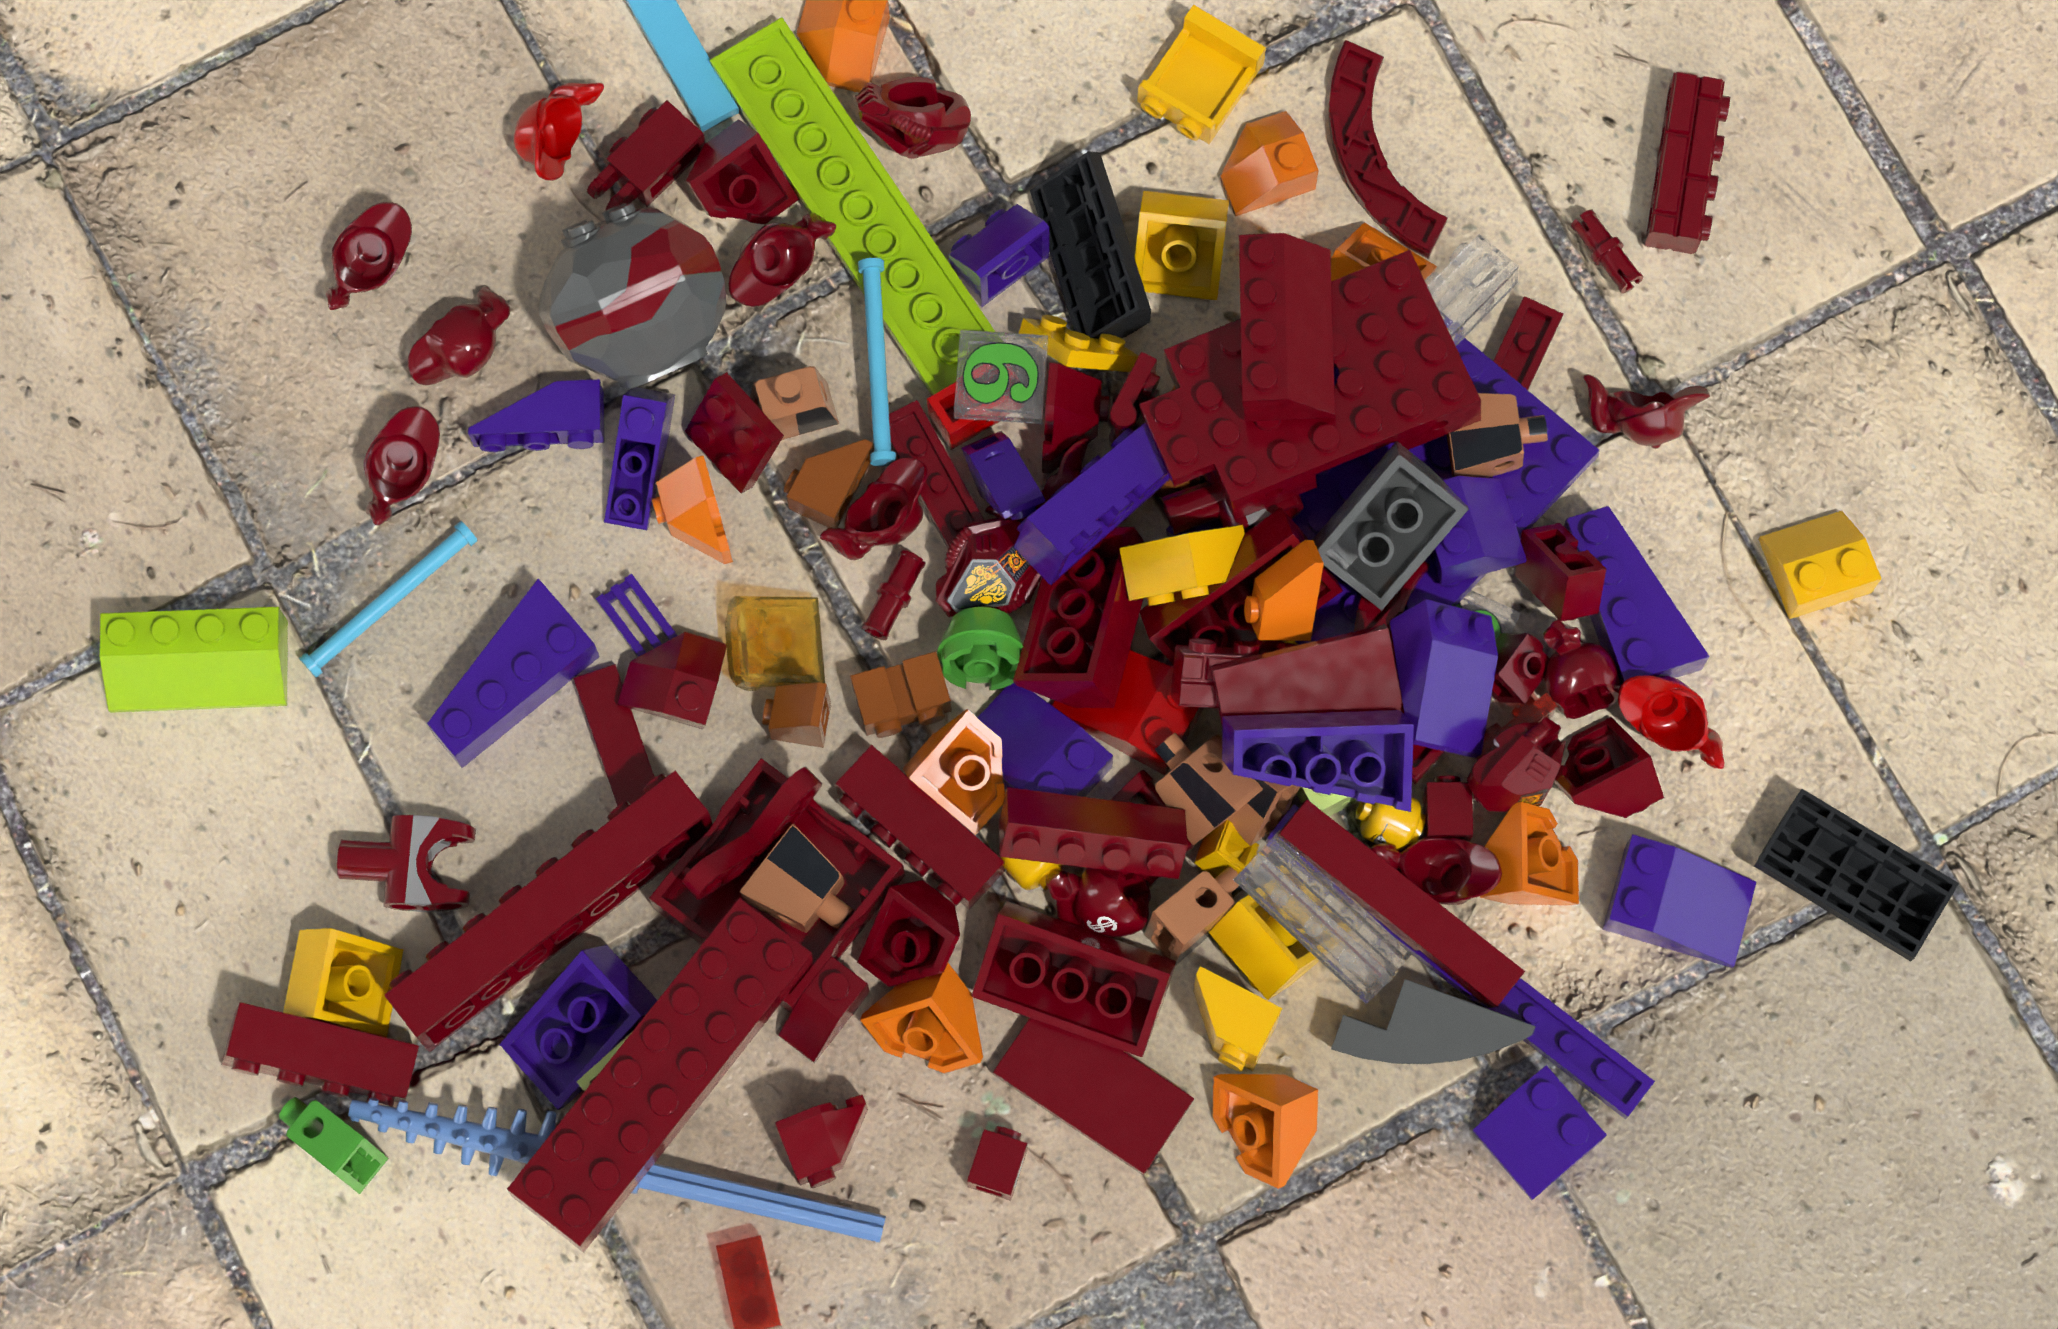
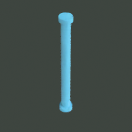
M865 258L858 261V272L863 274L874 446V452L870 454V464L873 466H889L892 462L896 461V452L891 451L880 277V273L884 271V260L880 258Z
M462 521L454 526L456 529L454 533L310 655L305 652L299 657V660L315 678L323 673L321 668L458 551L467 544L472 546L478 541Z

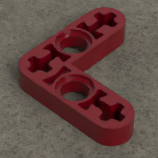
M807 767L796 771L779 788L748 832L699 861L686 874L682 883L697 899H702L758 865L768 856L792 824L794 825L821 788L822 782Z

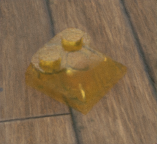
M734 596L729 600L725 619L729 676L736 687L746 691H756L762 687L816 682L825 683L818 597Z

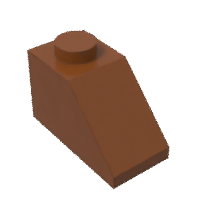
M864 439L806 458L800 470L793 469L785 484L784 492L788 494L786 497L789 509L828 528H838L870 466V454L874 452L873 442Z
M816 682L776 686L774 699H766L762 721L763 725L769 726L768 730L771 740L824 748L831 710L827 684Z

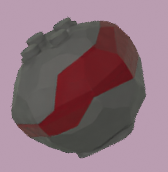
M623 203L602 212L604 221L594 224L593 220L588 222L584 220L562 230L565 236L561 240L564 249L558 254L544 282L540 297L539 315L545 329L568 361L618 381L623 388L631 389L708 355L706 347L713 338L725 313L726 290L718 258L712 245L704 235L658 209H635L633 203Z

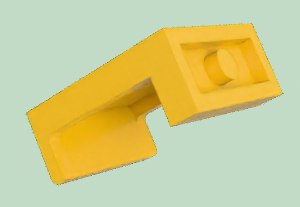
M1193 4L1184 17V26L1180 34L1147 81L1143 79L1139 84L1137 102L1141 103V108L1152 117L1157 119L1164 117L1176 124L1177 129L1187 138L1194 141L1201 139L1210 144L1264 65L1266 47Z

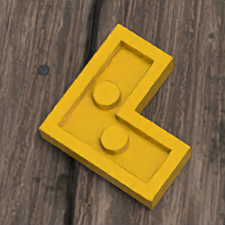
M1042 315L1041 320L1023 318L1018 334L1066 367L1131 372L1139 357L1126 348L1125 341L1117 336L1101 334L1099 339L1090 338L1083 333L1071 331L1066 327L1067 322L1056 316Z

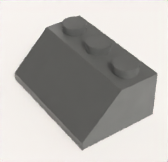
M1396 441L1313 538V541L1325 567L1380 610H1383L1469 508L1428 465Z

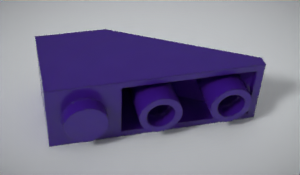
M600 379L555 381L469 427L468 435L473 446L480 447L485 452H501L506 450V446H524L527 450L542 451L549 449L550 445L567 444L569 448L588 449L592 448L594 443H605L604 391Z
M639 387L631 388L623 394L604 523L648 530L653 509L652 498L656 496V482L660 479L669 439L675 394Z
M1002 431L961 447L979 495L1004 519L1011 517L1012 520H1018L1027 517L1036 510V505L1045 502L1042 492L1010 438Z

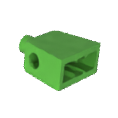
M294 1097L280 1111L279 1119L290 1127L287 1130L286 1136L358 1194H361L389 1159L316 1099L311 1101L309 1105H306L299 1098Z

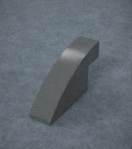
M1405 979L1387 1030L1354 1017L1343 1015L1331 1050L1362 1059L1393 1064L1452 1062L1488 1054L1532 1036L1536 1026Z

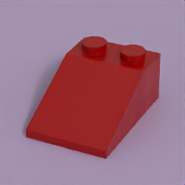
M1131 650L1128 654L1114 708H1073L1058 701H1054L1052 704L1054 708L1082 727L1088 734L1164 776L1167 774L1169 767L1154 749L1173 733H1176L1185 743L1205 708L1178 706L1171 698L1174 668Z

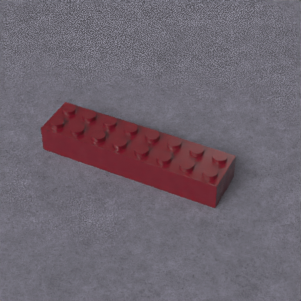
M676 770L668 776L664 773L656 776L644 787L643 791L645 794L632 804L626 801L617 806L607 816L609 822L596 832L593 829H589L582 833L572 842L571 847L573 849L559 860L557 857H553L544 862L535 871L537 877L523 888L521 885H516L501 896L498 901L501 905L487 916L484 913H480L470 919L463 926L462 930L464 933L450 944L448 941L438 944L426 955L425 958L428 961L414 972L411 969L405 970L390 982L389 987L391 990L384 994L385 998L429 1052L679 860L691 846L709 831L713 823L708 810Z
M739 898L510 1184L507 1190L511 1197L584 1253L813 964L812 953Z

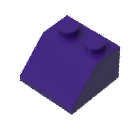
M1018 204L1008 211L1000 209L985 222V228L973 237L971 234L963 236L952 246L951 253L949 254V264L968 292L983 307L1049 257V226L1043 219Z
M1456 476L1443 480L1468 506L1469 510L1431 553L1441 586L1527 561L1501 479Z
M1547 1065L1513 1092L1472 1130L1531 1201L1600 1144L1607 1136Z

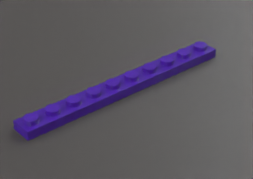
M1294 804L1267 837L1266 842L1475 1004L1488 1008L1420 950L1414 951L1277 835L1298 810L1299 807ZM1521 978L1497 1007L1488 1008L1536 1026L1534 1034L1523 1041L1624 1119L1628 1118L1655 1082Z

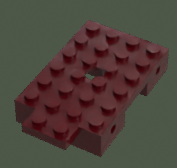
M1411 250L1331 281L1334 366L1339 372L1337 383L1334 386L1335 418L1245 421L1242 403L1241 318L1164 349L1167 370L1176 389L1139 405L1174 487L1213 471L1235 521L1316 488V474L1396 441L1409 450L1481 421V399Z

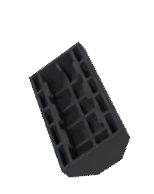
M1088 151L1032 188L1030 193L1038 217L1043 219L1049 226V252L1074 331L1099 339L1101 334L1125 338L1150 323L1151 308L1100 152Z
M1804 789L1800 790L1754 867L1910 962L1915 959L1959 885L1955 880Z

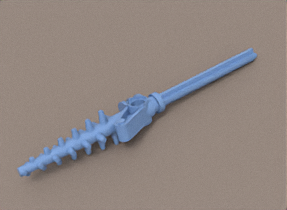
M369 1098L368 1102L352 1100L348 1113L352 1121L358 1122L361 1119L378 1124V1131L387 1132L389 1127L406 1131L407 1143H415L417 1135L434 1139L433 1153L442 1154L446 1143L462 1146L461 1164L470 1165L475 1150L490 1154L489 1175L498 1176L504 1158L527 1164L556 1127V1112L547 1111L539 1134L525 1132L527 1111L524 1109L517 1110L511 1128L506 1129L496 1127L497 1108L495 1107L487 1108L482 1124L467 1121L466 1105L459 1104L454 1117L448 1118L437 1116V1103L429 1102L425 1113L408 1110V1102L405 1100H399L395 1108L379 1105V1100L376 1098ZM654 1163L631 1192L637 1194L639 1188L879 1243L886 1216L656 1163Z

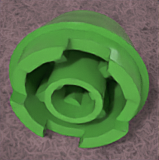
M972 607L964 609L952 617L938 647L937 656L943 665V676L950 683L966 689V682L989 683V690H997L1014 683L1013 679L1023 643L1013 619L1007 613L990 607Z

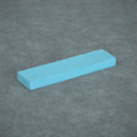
M625 0L699 129L704 132L738 114L739 108L710 64L709 56L677 1Z

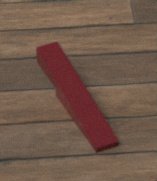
M1305 800L1277 834L1414 951L1420 950L1486 1007H1497L1525 971L1309 800Z

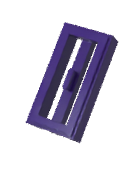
M631 573L624 578V582L620 585L615 584L612 586L610 592L605 595L602 593L596 598V601L635 655L639 657L645 654L646 651L612 607L611 603L618 600L653 648L658 647L662 643L625 595L630 590H632L668 640L678 635Z

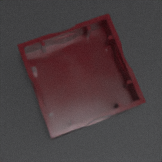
M760 758L721 807L720 813L709 831L685 852L649 897L653 908L700 945L704 943L739 898L742 899L740 890L762 862L702 899H697L685 887L682 880L703 858L748 832L779 788L788 779L762 758ZM814 799L811 800L799 816L794 826L842 874L844 885L836 897L853 908L854 912L838 930H835L821 918H818L810 930L805 933L751 906L812 953L813 964L780 1004L790 1013L805 989L831 956L836 960L841 958L881 907L889 888L898 885L905 876L902 863L853 826L847 825L829 815Z

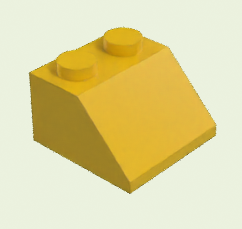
M1143 191L1135 262L1145 292L1209 300L1218 299L1229 200Z
M1843 511L1760 536L1758 539L1789 619L1871 594L1881 581L1880 573L1866 538Z
M1243 525L1187 533L1119 548L1129 601L1147 598L1148 606L1174 602V593L1180 591L1183 599L1209 595V585L1226 582L1245 534Z
M1285 873L1239 900L1208 932L1219 944L1222 952L1234 961L1247 976L1250 984L1260 991L1267 1001L1291 986L1343 941Z
M332 928L299 930L283 1013L387 1038L393 1007L384 994L391 990L389 987L390 982L399 975L404 949Z
M1200 966L1196 973L1193 992L1212 1050L1220 1054L1218 1061L1227 1067L1242 1072L1244 1067L1253 1071L1278 1024L1282 1008Z

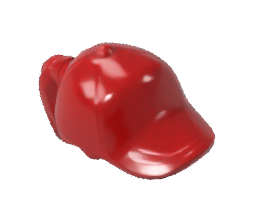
M566 83L558 86L551 91L548 98L536 101L526 108L519 117L513 138L515 149L522 159L534 164L535 171L540 178L553 181L563 175L565 162L571 158V149L581 133V106L590 105L598 99L604 90L603 83Z
M1642 675L1631 677L1623 682L1618 695L1620 711L1625 719L1644 737L1670 751L1699 750L1700 758L1707 765L1717 769L1724 768L1723 741L1715 730L1708 728L1707 710L1705 709L1703 699L1693 689L1671 676L1655 677Z

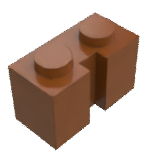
M936 651L903 660L902 664L889 668L882 666L850 675L867 736L875 733L878 738L892 736L901 732L903 725L919 721L920 725L934 724L943 720L945 713L952 712L950 696Z

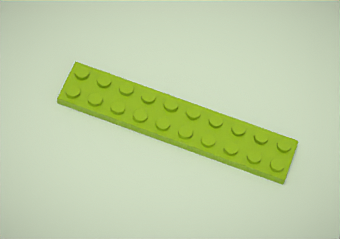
M782 17L710 59V64L730 92L739 110L750 126L760 134L809 213H816L826 221L836 224L834 234L829 236L827 241L863 294V274L858 272V261L865 258H880L884 260V271L880 273L883 324L930 394L934 395L963 378L965 362L976 348L988 343L1002 342V340ZM980 364L973 369V371L977 370L985 364Z

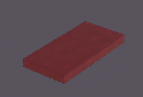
M1385 624L1210 667L1222 729L1223 716L1401 710L1404 713L1389 629Z
M1029 1018L993 1071L994 1076L1143 1176L1194 1101L1192 1096L1126 1052Z

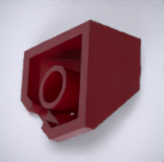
M739 119L704 144L686 180L706 214L710 217L723 219L729 217L765 225L799 200L760 134Z
M1049 363L1045 407V441H1043L1042 473L1051 474L1060 467L1065 453L1074 443L1082 438H1088L1089 443L1098 436L1099 422H1108L1110 396L1101 395L1102 381L1059 363Z
M683 632L629 662L617 705L703 730L706 726L719 681L727 644Z
M1612 717L1572 736L1567 746L1569 756L1565 764L1560 766L1554 780L1555 784L1574 804L1623 818L1642 812L1650 805L1664 798L1651 756Z
M923 880L891 886L857 963L888 987L944 973L960 937L955 904Z
M863 1095L850 1097L845 1100L847 1107L839 1109L837 1104L832 1105L829 1102L775 1122L800 1186L809 1183L811 1188L825 1185L836 1179L834 1172L843 1169L868 1111Z

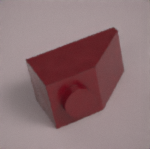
M831 956L801 995L778 1036L815 1064L869 995L868 983Z

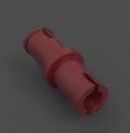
M1593 209L1585 211L1579 215L1583 221L1580 222L1578 219H1575L1571 223V228L1576 231L1592 252L1590 258L1595 265H1602L1617 285L1621 294L1632 290L1634 285L1631 282L1635 281L1636 284H1639L1644 276L1623 252L1622 248L1624 245L1618 237L1613 238L1597 218Z
M906 550L900 551L887 581L880 583L876 591L878 598L866 622L862 625V629H865L866 633L880 640L888 639L889 632L901 609L908 607L911 601L909 593L921 570L926 565V562L921 557Z

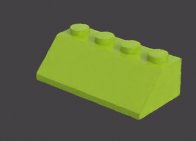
M279 607L100 613V662L108 711L115 713L287 706L288 620Z

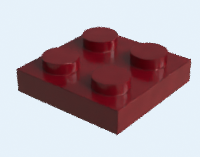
M727 372L714 379L685 430L695 445L706 454L723 476L741 494L753 488L784 436Z

